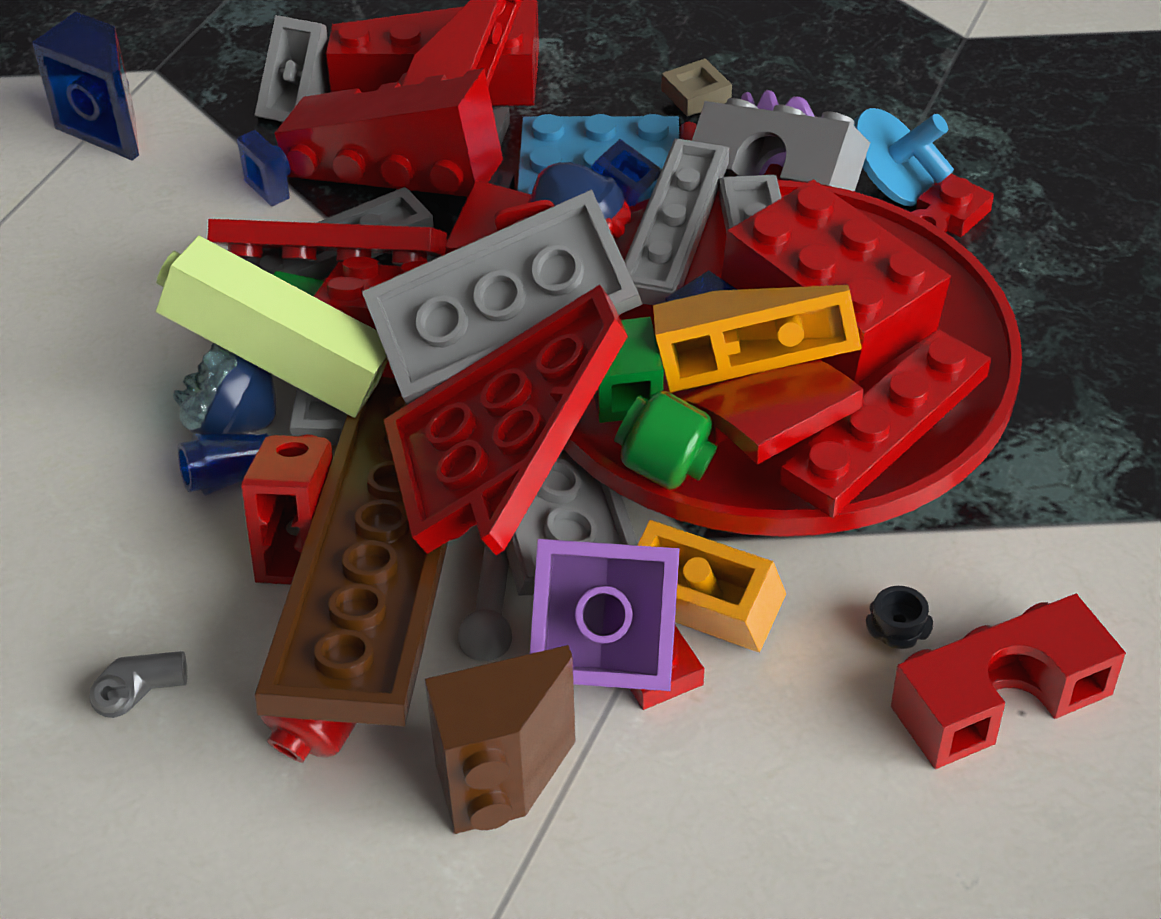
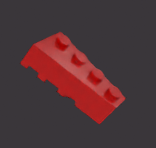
M522 0L488 86L492 105L534 106L539 57L537 0ZM463 7L332 24L326 52L331 92L358 88L363 93L378 90L382 84L399 82L400 77L408 71L414 55Z
M484 68L469 70L463 77L447 79L445 74L426 77L421 84L402 87L399 82L382 84L378 90L363 93L358 88L304 96L275 132L288 177L394 189L406 187L412 191L468 197L475 182L483 181L488 183L503 161Z

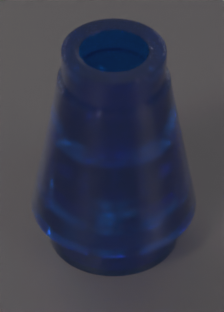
M267 433L258 435L193 434L191 441L179 443L178 462L186 490L188 492L201 490L204 495H208L243 481L265 437L269 435Z

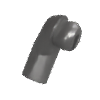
M184 651L117 658L94 681L89 695L91 706L98 714L114 718L130 711L152 688L186 685L187 663Z

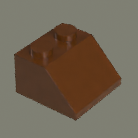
M569 645L425 678L435 763L455 834L474 829L492 830L503 826L509 820L525 817L576 742L573 656Z

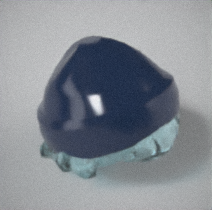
M215 343L204 354L202 362L198 365V372L185 376L183 383L187 389L184 391L175 390L173 393L174 400L180 406L181 424L196 437L208 443L260 431L269 426L276 416V394L272 374Z

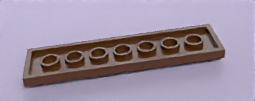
M381 377L377 387L357 416L354 418L347 414L255 691L256 709L259 716L401 727L406 725L448 542L427 554L411 535L384 424L385 418L408 405L401 395L395 378Z

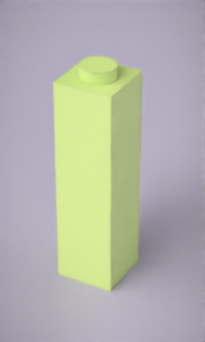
M199 235L182 254L173 251L165 260L158 274L156 283L162 286L163 290L156 309L157 313L354 418L377 387L388 363V358L377 330Z

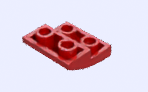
M816 359L703 385L680 397V399L706 412L710 416L712 430L708 439L717 445L729 438L756 464H759L861 409L863 388L831 365Z

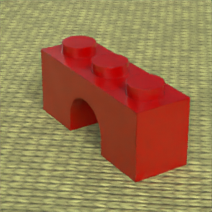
M1075 593L1053 603L1041 602L1035 604L1022 615L993 627L990 625L977 627L963 639L938 649H923L915 652L904 662L897 665L890 707L936 770L996 744L1006 703L997 692L998 689L1015 688L1032 694L1041 701L1053 718L1057 719L1112 696L1126 652L1078 594Z

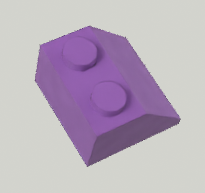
M538 539L530 654L569 645L573 656L574 685L670 691L680 548Z

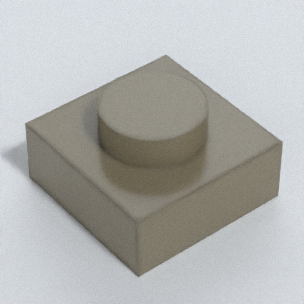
M706 58L662 73L661 90L687 117L701 113L705 101L725 104L727 99L732 96V84Z

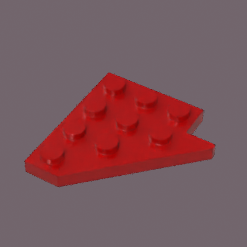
M600 284L384 419L411 535L427 554L446 542L461 537L476 524L481 539L495 555L506 549L628 337L612 300Z

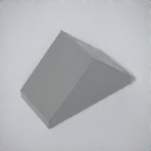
M275 15L254 116L283 122L302 97L330 93L331 86L326 57L328 37L324 24Z

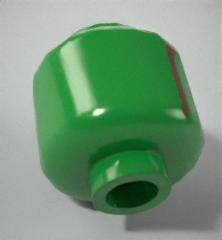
M663 390L657 391L648 400L639 395L623 419L614 439V442L622 446L620 458L624 466L668 490L679 487L687 476L699 481L718 448L717 445L708 441L712 430L710 416L706 412Z

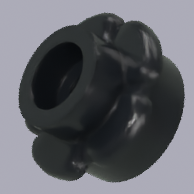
M891 586L883 589L870 604L869 610L871 614L866 616V627L869 633L875 639L881 640L892 648H912L916 645L918 639H927L933 630V618L928 615L929 605L926 598L917 590L907 586Z

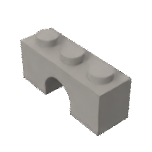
M737 98L727 99L726 104L705 101L692 141L729 147V163L724 177L759 175L762 166L768 159L778 153L786 152L785 163L780 175L782 180L808 183L814 179L823 185L854 192L870 142L854 126V120L843 114L823 112L822 117L807 116L802 111L786 105H775L773 111L758 109L754 104Z

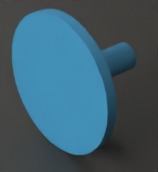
M867 109L855 118L854 126L870 142L863 169L872 182L895 202L905 206H916L917 198L934 184V181L939 183L953 172L954 168L932 143L948 131L946 121L939 114L932 115L911 131L895 116L881 109Z

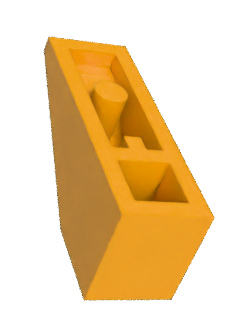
M848 285L719 290L653 305L655 336L670 393L862 349Z

